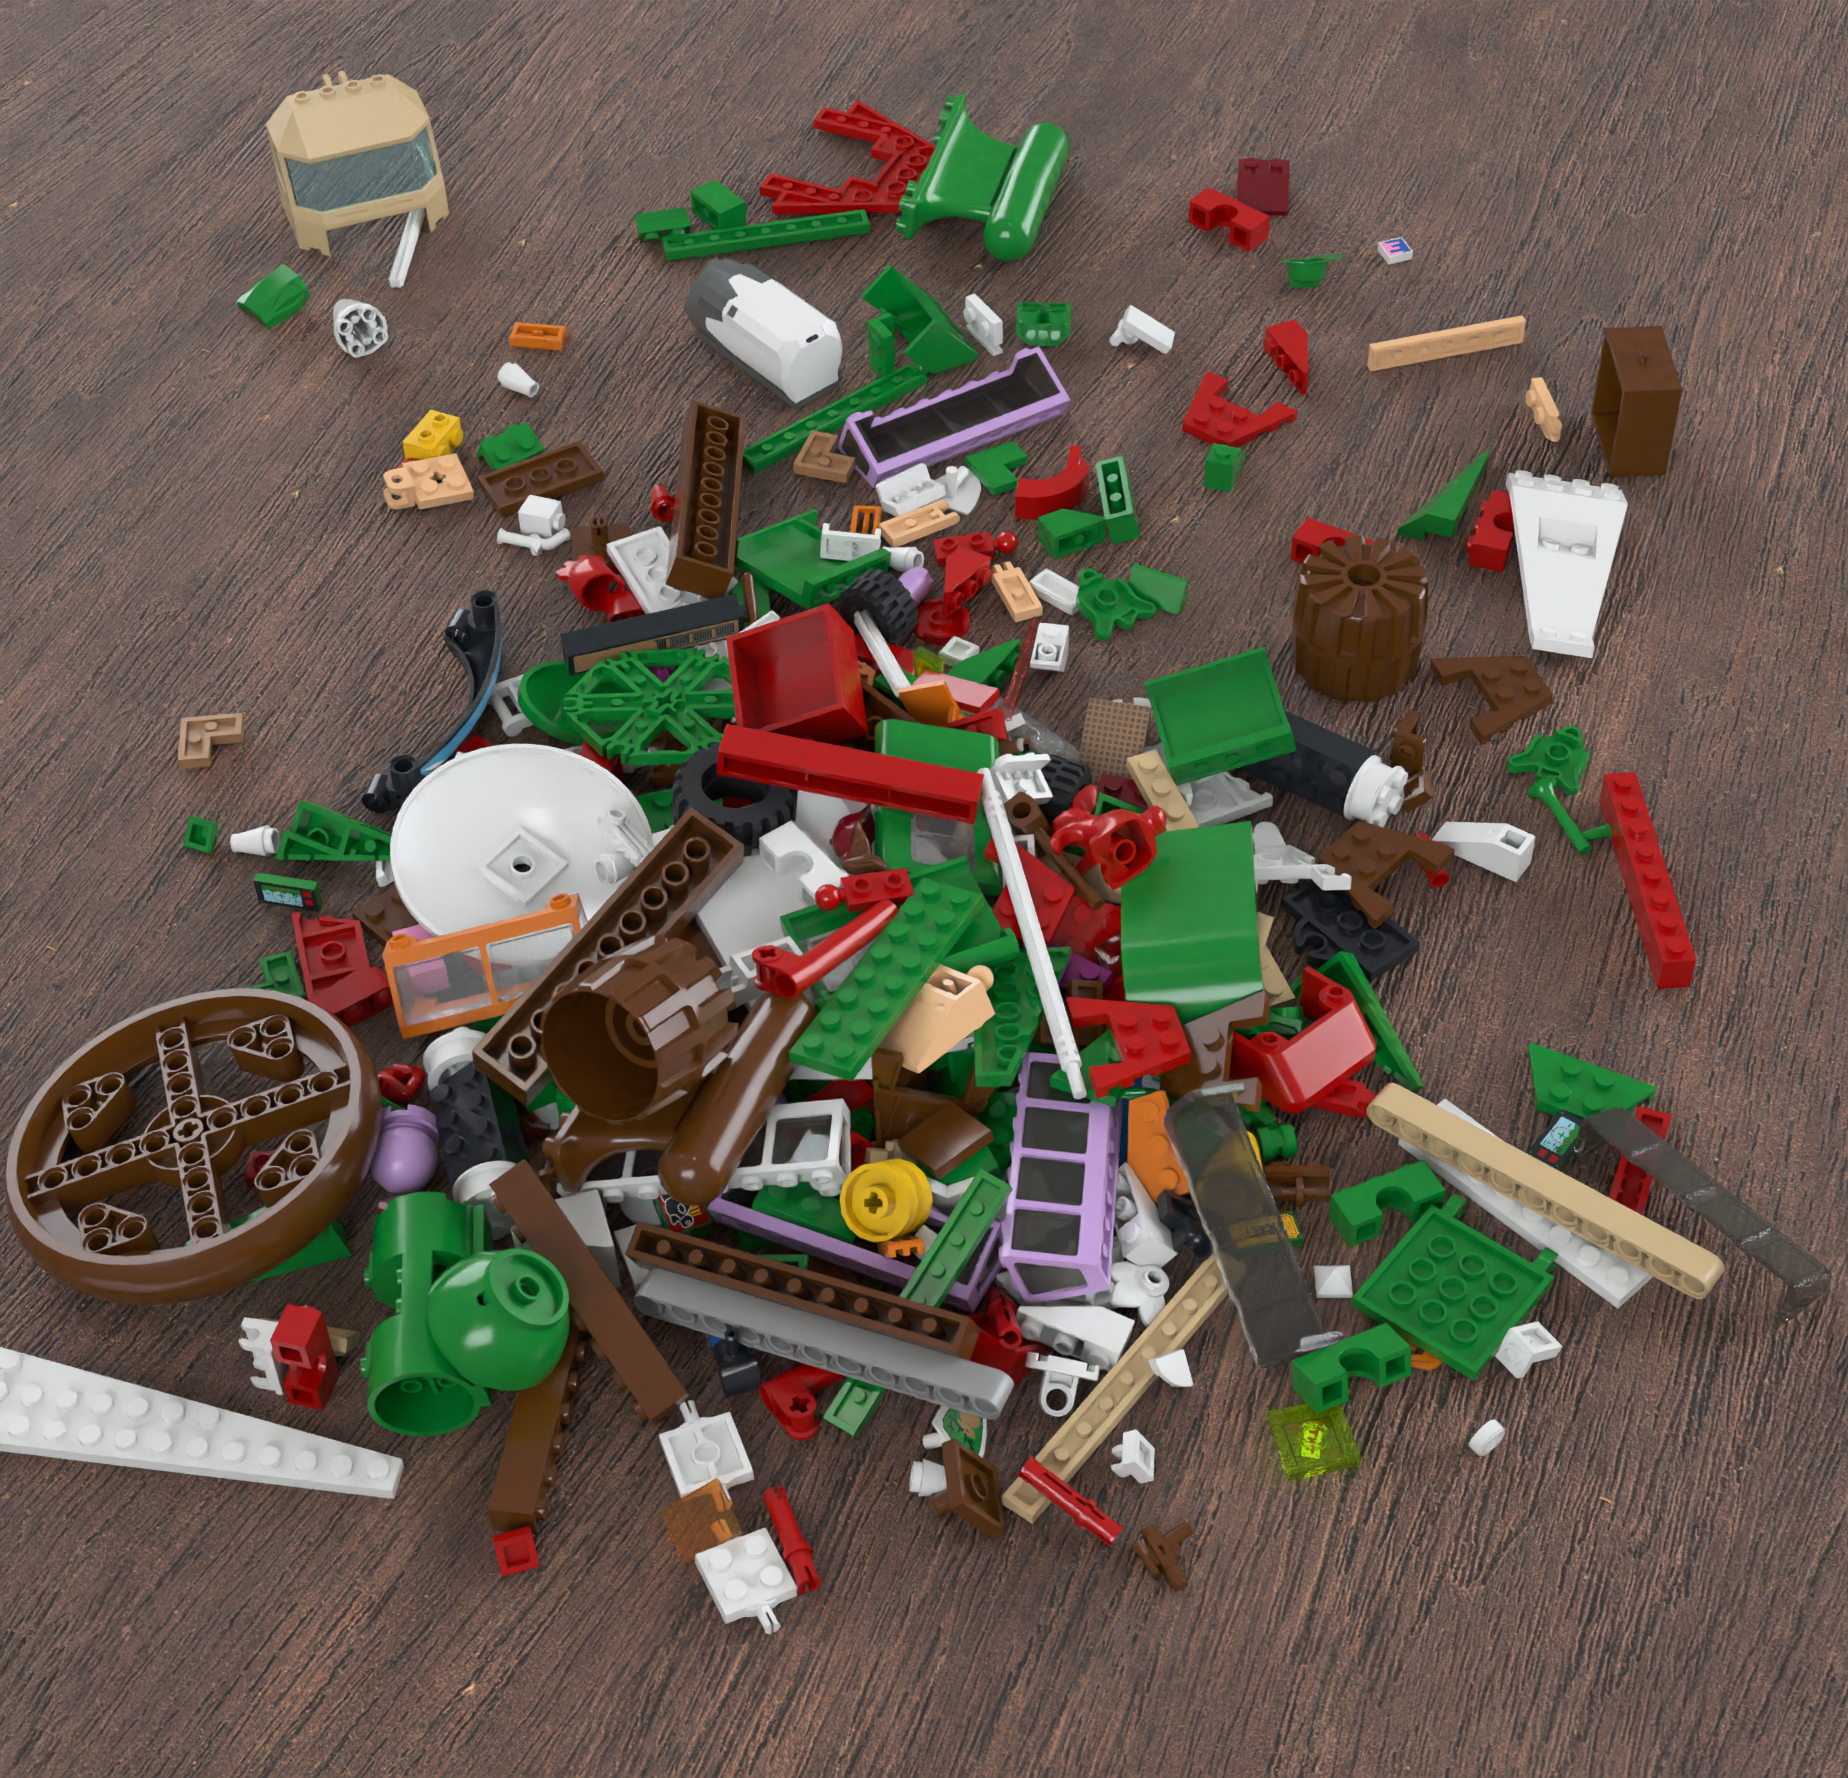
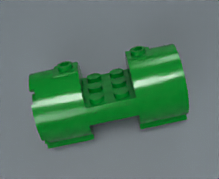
M415 1192L389 1201L387 1209L380 1215L376 1214L373 1251H370L369 1266L364 1267V1280L366 1287L373 1289L377 1300L396 1309L397 1315L383 1321L374 1329L370 1340L366 1341V1356L361 1357L360 1365L363 1378H368V1412L375 1422L390 1431L409 1436L447 1434L459 1430L472 1422L478 1415L481 1407L491 1406V1388L481 1385L477 1386L459 1375V1372L441 1354L432 1338L428 1324V1299L426 1298L432 1284L450 1266L470 1255L492 1250V1225L484 1205L472 1206L467 1201L460 1204L447 1200L446 1193Z

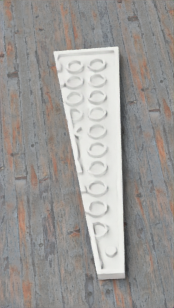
M0 1347V1451L381 1498H395L404 1469L401 1458Z

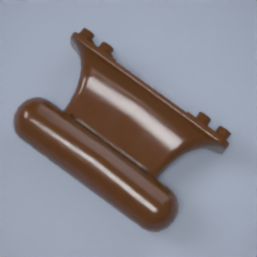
M765 992L757 998L740 1028H738L736 1039L723 1047L729 1053L727 1058L685 1095L641 1121L633 1119L624 1125L609 1124L604 1119L588 1116L580 1111L577 1105L572 1112L564 1111L559 1119L560 1131L556 1137L548 1136L543 1143V1155L547 1158H552L554 1164L552 1180L555 1183H560L564 1191L576 1193L584 1186L592 1171L601 1162L612 1156L636 1150L664 1151L659 1160L658 1178L661 1186L671 1199L687 1206L708 1205L723 1193L798 1064L790 1061L789 1051L818 1015L815 1007L803 993L789 1000L774 993Z

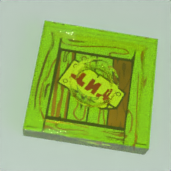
M1307 1403L1267 1411L1266 1420L1288 1481L1361 1465V1456L1341 1404L1318 1414Z

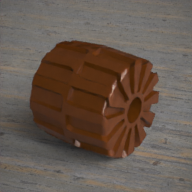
M1360 535L1346 536L1345 545L1337 547L1333 540L1325 542L1319 546L1321 550L1319 557L1307 555L1303 561L1301 574L1298 577L1293 604L1292 630L1293 664L1295 670L1303 676L1306 684L1313 690L1327 694L1336 700L1372 702L1388 695H1395L1404 689L1405 683L1409 679L1414 677L1419 664L1428 614L1429 583L1427 572L1423 566H1420L1418 557L1410 550L1403 548L1396 553V543L1377 537L1373 545H1368L1365 542V537Z
M660 935L644 937L594 963L553 996L552 1005L543 1011L541 1018L542 1044L540 1048L543 1060L546 1061L553 1076V1082L562 1094L564 1093L577 1105L580 1111L590 1117L595 1116L604 1119L609 1124L624 1125L633 1119L641 1121L685 1095L727 1058L729 1053L723 1047L736 1039L738 1023L728 1022L727 1011L736 1008V1002L731 988L719 989L716 981L721 977L722 972L708 956L699 961L694 959L697 952L695 946L679 938H673L668 941L666 937Z

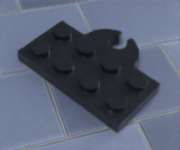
M1311 879L1282 898L1281 907L1299 921L1293 933V946L1296 954H1302L1304 948L1308 945L1314 944L1321 947L1318 950H1311L1307 954L1306 963L1312 966L1321 967L1340 951L1352 953L1365 977L1372 982L1419 951L1420 942L1390 917L1376 929L1372 928L1367 922V916L1361 910L1357 911L1352 905V899L1344 890H1322Z

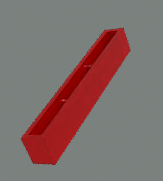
M730 724L726 725L718 750L717 774L973 825L977 816L984 774Z
M1636 772L1604 774L1599 802L1605 822L1610 825L1612 830L1610 838L1657 989L1690 987L1696 958Z

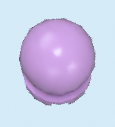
M408 1105L407 1110L391 1111V1106L383 1109L380 1139L370 1169L373 1179L386 1191L403 1195L423 1189L433 1178L438 1166L436 1144L439 1140V1127L436 1124V1116L433 1113L415 1105Z

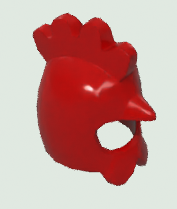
M603 555L578 556L577 561H567L564 563L563 569L556 571V576L559 580L568 582L572 594L578 602L593 611L604 610L603 602L609 595L627 591L625 587L626 582L618 576L620 572L616 565L608 563ZM615 579L617 587L614 592L609 591V586L612 580Z

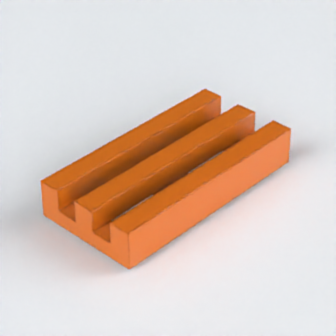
M515 322L509 336V344L516 347L562 350L565 337L568 336V330L565 326Z
M855 505L850 532L857 533L860 513H865L862 534H868L871 513H875L872 535H875V529H879V523L882 521V507Z
M912 1235L877 1242L878 1254L888 1258L896 1257V1253L902 1256L911 1255L910 1251L916 1254L925 1253L924 1241Z

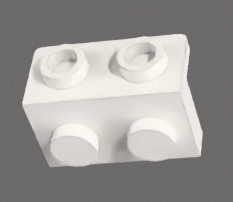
M923 463L876 485L883 511L896 517L938 501V498L947 495L944 484L930 479L927 466Z
M1033 752L1021 756L1005 754L995 760V765L990 769L995 790L1000 793L1003 804L1020 791L1030 795L1037 804H1046L1053 798L1040 770L1051 761L1048 754L1035 755Z

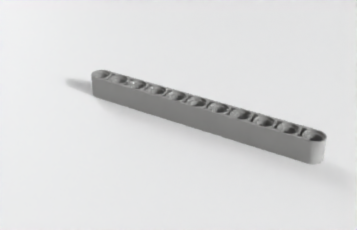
M652 1268L633 1297L635 1307L648 1316L725 1339V1331L733 1328L738 1330L740 1344L984 1419L993 1420L1000 1416L1014 1387V1382L1010 1376L998 1369L661 1268Z

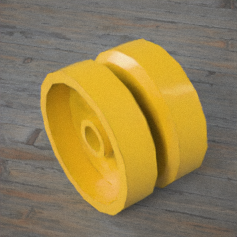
M900 1158L861 1165L849 1174L842 1185L840 1195L841 1213L849 1229L860 1238L871 1242L896 1239L897 1237L910 1235L920 1229L930 1216L933 1202L931 1185L924 1172L912 1162Z

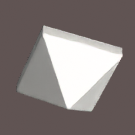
M1350 1265L1314 1266L1316 1298L1353 1297Z

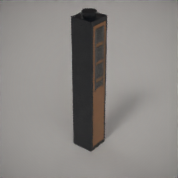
M736 594L560 634L562 653L569 675L572 676L589 672L600 660L605 663V657L618 661L619 652L627 654L626 650L688 649L697 645L701 646L711 642L726 640V637L738 634L744 630V623L748 622V614L745 605H740Z

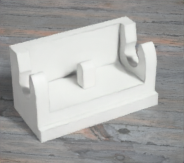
M823 524L820 558L851 561L880 549L882 529L876 528L875 535L831 531L829 530L830 524Z
M244 1317L241 1327L242 1330L246 1331L248 1340L246 1338L239 1339V1344L243 1349L252 1351L254 1368L262 1371L265 1370L267 1376L266 1378L251 1377L252 1384L257 1388L274 1390L276 1394L284 1395L283 1381L288 1373L290 1364L276 1361L270 1342L278 1322Z

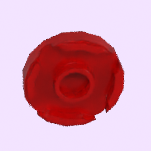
M943 598L927 600L919 609L918 606L916 608L918 610V622L915 628L912 629L913 633L920 640L935 645H946L954 636L962 639L970 628L968 609L965 606L964 609L960 607L944 618L942 617Z

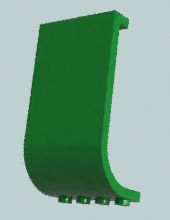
M1251 821L1163 832L1155 837L1157 854L1149 867L1121 886V950L1126 1002L1174 1006L1182 1026L1264 991L1258 936L1254 867L1255 844ZM1269 1020L1267 1025L1240 1028L1234 1031L1250 1041L1258 1034L1270 1032Z

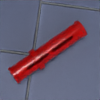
M1000 1286L993 1287L987 1293L989 1298L987 1299L989 1318L995 1323L1001 1345L1007 1349H1014L1022 1343L1021 1336H1023L1016 1319V1304L1009 1298L1010 1295L1007 1289Z
M1031 1456L1017 1475L1056 1506L1064 1510L1075 1520V1525L1079 1528L1082 1525L1095 1534L1108 1547L1123 1529L1122 1525L1096 1507L1097 1502L1093 1499L1089 1501L1081 1496L1071 1486L1046 1469L1034 1457Z
M777 1486L778 1497L774 1487L769 1488L763 1493L762 1499L766 1504L784 1550L782 1555L784 1564L791 1568L800 1593H807L805 1583H807L809 1591L813 1592L820 1587L822 1582L812 1561L813 1550L811 1545L804 1541L785 1488Z

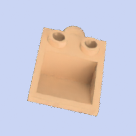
M940 964L878 1048L902 1052L904 1057L902 1067L918 1074L921 1073L966 1036L981 1028L984 1022L995 1014L986 993L994 981L991 970L986 966L977 965L972 967L966 975Z

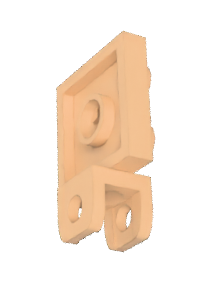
M456 453L402 463V468L392 469L383 474V479L387 485V488L383 490V496L390 509L414 507L416 502L419 510L474 499L473 488ZM400 479V483H395L392 480ZM436 480H442V483H437ZM398 495L402 498L399 500H395L392 497Z

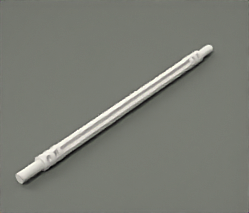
M981 768L977 773L984 774L982 804L1062 1071L1067 1073L1073 1097L1075 1099H1082L1087 1095L1080 1071L1082 1062L1000 793L995 790L990 770L988 768Z

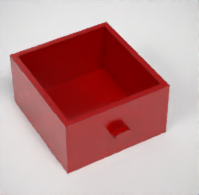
M829 603L726 637L737 726L832 745L869 734L854 631Z

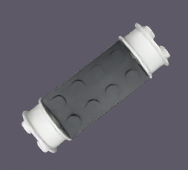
M1285 711L1292 730L1297 751L1239 767L1240 770L1341 815L1348 820L1358 818L1364 822L1384 827L1391 814L1396 815L1399 812L1403 803V798L1400 795L1408 779V773L1405 772L1403 767L1396 766L1391 768L1383 764L1381 758L1375 755L1374 750Z
M459 1027L437 1038L427 1047L423 1055V1065L425 1071L429 1074V1094L433 1112L436 1116V1124L439 1127L438 1134L453 1199L460 1204L467 1201L472 1206L484 1205L492 1225V1240H498L511 1233L510 1226L515 1222L508 1212L502 1216L490 1199L495 1193L489 1184L525 1159L529 1164L530 1162L513 1095L474 1067L472 1050L487 1034L470 1030L467 1027Z

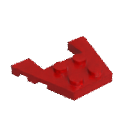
M1208 371L1183 420L1182 431L1210 444H1224L1238 448L1257 439V434L1263 431L1273 432L1278 429L1279 424L1285 421L1289 424L1297 420V410L1276 401L1261 416L1252 413L1247 408L1239 407L1219 397L1228 389V380Z
M991 837L984 850V859L1001 865L993 837ZM1015 842L1046 947H1049L1074 897L1075 888ZM1005 884L992 912L1002 929L1009 927L1015 934L1018 945L1025 946L1008 887Z
M1076 997L1066 998L1065 1008L1072 1028L1108 1024L1121 1063L1089 1067V1080L1096 1099L1107 1096L1108 1090L1117 1086H1121L1123 1089L1134 1085L1135 1079L1149 1073L1154 1077L1190 1062L1191 1050L1174 1006Z

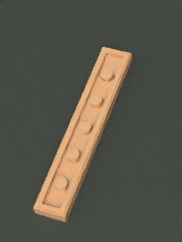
M1521 315L1373 343L1369 345L1367 366L1370 371H1377L1523 343L1526 320Z

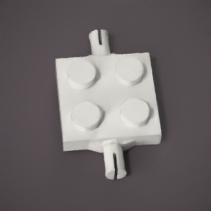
M689 1400L688 1407L686 1402H683L680 1405V1410L685 1423L677 1429L659 1434L660 1444L681 1501L683 1503L705 1495H713L718 1511L725 1512L724 1503L727 1511L733 1508L734 1504L727 1489L754 1480L753 1469L730 1412L714 1417L700 1418L694 1401Z
M721 1520V1526L719 1522H716L712 1526V1530L715 1532L720 1544L695 1554V1564L725 1624L743 1617L758 1616L766 1634H771V1629L773 1632H776L780 1628V1623L777 1621L772 1609L779 1603L796 1597L797 1586L767 1529L762 1528L744 1536L734 1537L726 1520Z

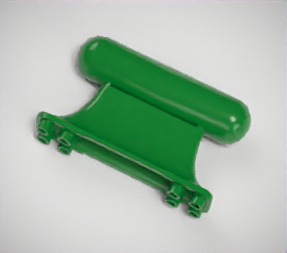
M959 93L957 97L948 95L945 107L941 110L938 124H941V130H938L934 145L937 146L919 182L912 180L908 182L906 194L902 195L899 204V210L903 212L902 216L898 217L895 231L904 233V239L912 240L922 226L936 219L956 217L986 223L983 229L984 247L989 254L1002 262H1016L1024 258L1033 246L1069 156L1068 136L1062 128L1053 123L1039 122L1024 132L1019 146L1005 143L988 136L973 124L966 111L965 94Z

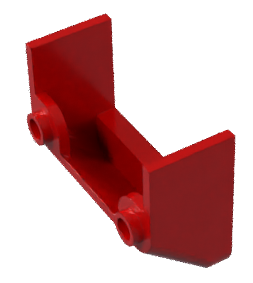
M1308 966L1303 969L1300 1006H1303V1013L1317 1021L1289 1041L1274 1032L1258 1034L1250 1041L1235 1031L1233 1032L1229 1078L1241 1080L1257 1077L1262 1084L1261 1098L1288 1113H1299L1309 1108L1343 1081L1373 1061L1376 1052V1041L1352 993Z

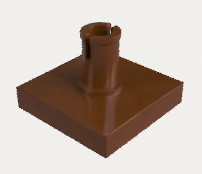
M594 516L589 520V526L572 527L573 561H577L578 556L603 555L608 563L615 565L607 553V544L629 537V523L608 524L607 518L599 516L600 525H598L597 516Z
M955 1438L942 1443L947 1488L929 1497L930 1506L935 1515H939L941 1518L953 1511L993 1539L1005 1534L997 1468Z

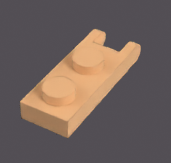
M942 499L879 523V529H882L881 535L892 548H896L953 526L960 521V516L956 512L945 515L943 512L948 509L949 504Z

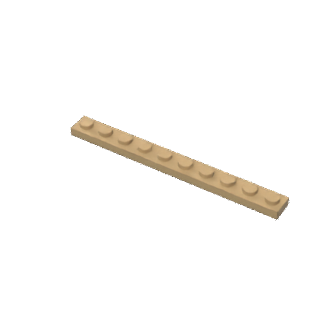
M1156 749L1127 758L1126 767L1148 807L1157 805L1164 810L1167 816L1164 832L1199 827ZM1265 946V949L1259 948L1264 991L1270 998L1269 1008L1294 1005L1296 997L1267 946Z
M1215 1249L1212 1255L1201 1264L1035 1459L1065 1483H1068L1158 1377L1152 1371L1148 1360L1175 1350H1181L1244 1276L1245 1265ZM1019 1477L1002 1495V1505L1032 1524L1051 1503L1049 1499Z

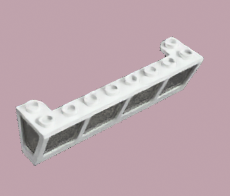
M832 1099L774 1105L723 1193L727 1192L730 1188H743L753 1191L762 1189L764 1185L777 1184L780 1187H794L798 1185V1182L809 1181L811 1186L823 1196H837L841 1194L842 1185L851 1173L850 1110L844 1100ZM636 1150L612 1156L601 1162L592 1171L580 1191L576 1193L566 1192L561 1184L557 1183V1192L564 1198L598 1189L604 1211L607 1209V1202L619 1203L624 1201V1198L656 1199L659 1195L668 1194L661 1186L658 1178L659 1160L664 1151Z

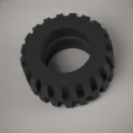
M720 743L712 744L710 749L705 750L702 748L696 751L693 757L689 756L675 774L672 801L673 825L692 807L744 845L743 857L751 856L752 849L758 848L760 852V837L791 820L795 822L798 790L717 774ZM724 797H741L757 804L746 808H729L713 801Z

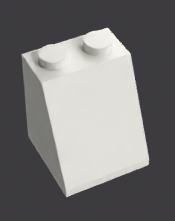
M598 1189L556 1199L555 1201L615 1287L621 1286L614 1244ZM511 1230L514 1248L535 1252L528 1241L521 1244Z

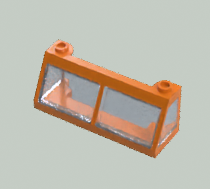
M567 893L557 894L549 899V903L541 911L418 941L415 936H409L407 933L391 937L387 941L382 955L398 1026L403 1039L504 1015L588 922L579 893L572 895Z

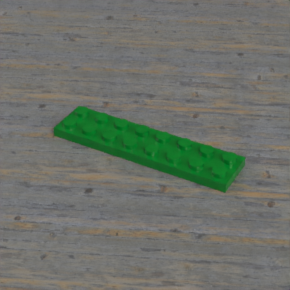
M923 878L914 889V895L907 898L896 916L883 929L789 1051L790 1061L852 1082L984 906L983 895Z

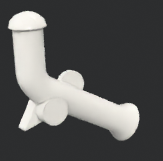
M500 528L497 535V544L508 543L528 547L531 554L538 557L542 550H552L566 540L569 541L571 533L568 529L561 528L558 533L550 538L541 539L538 534L527 536L507 532Z

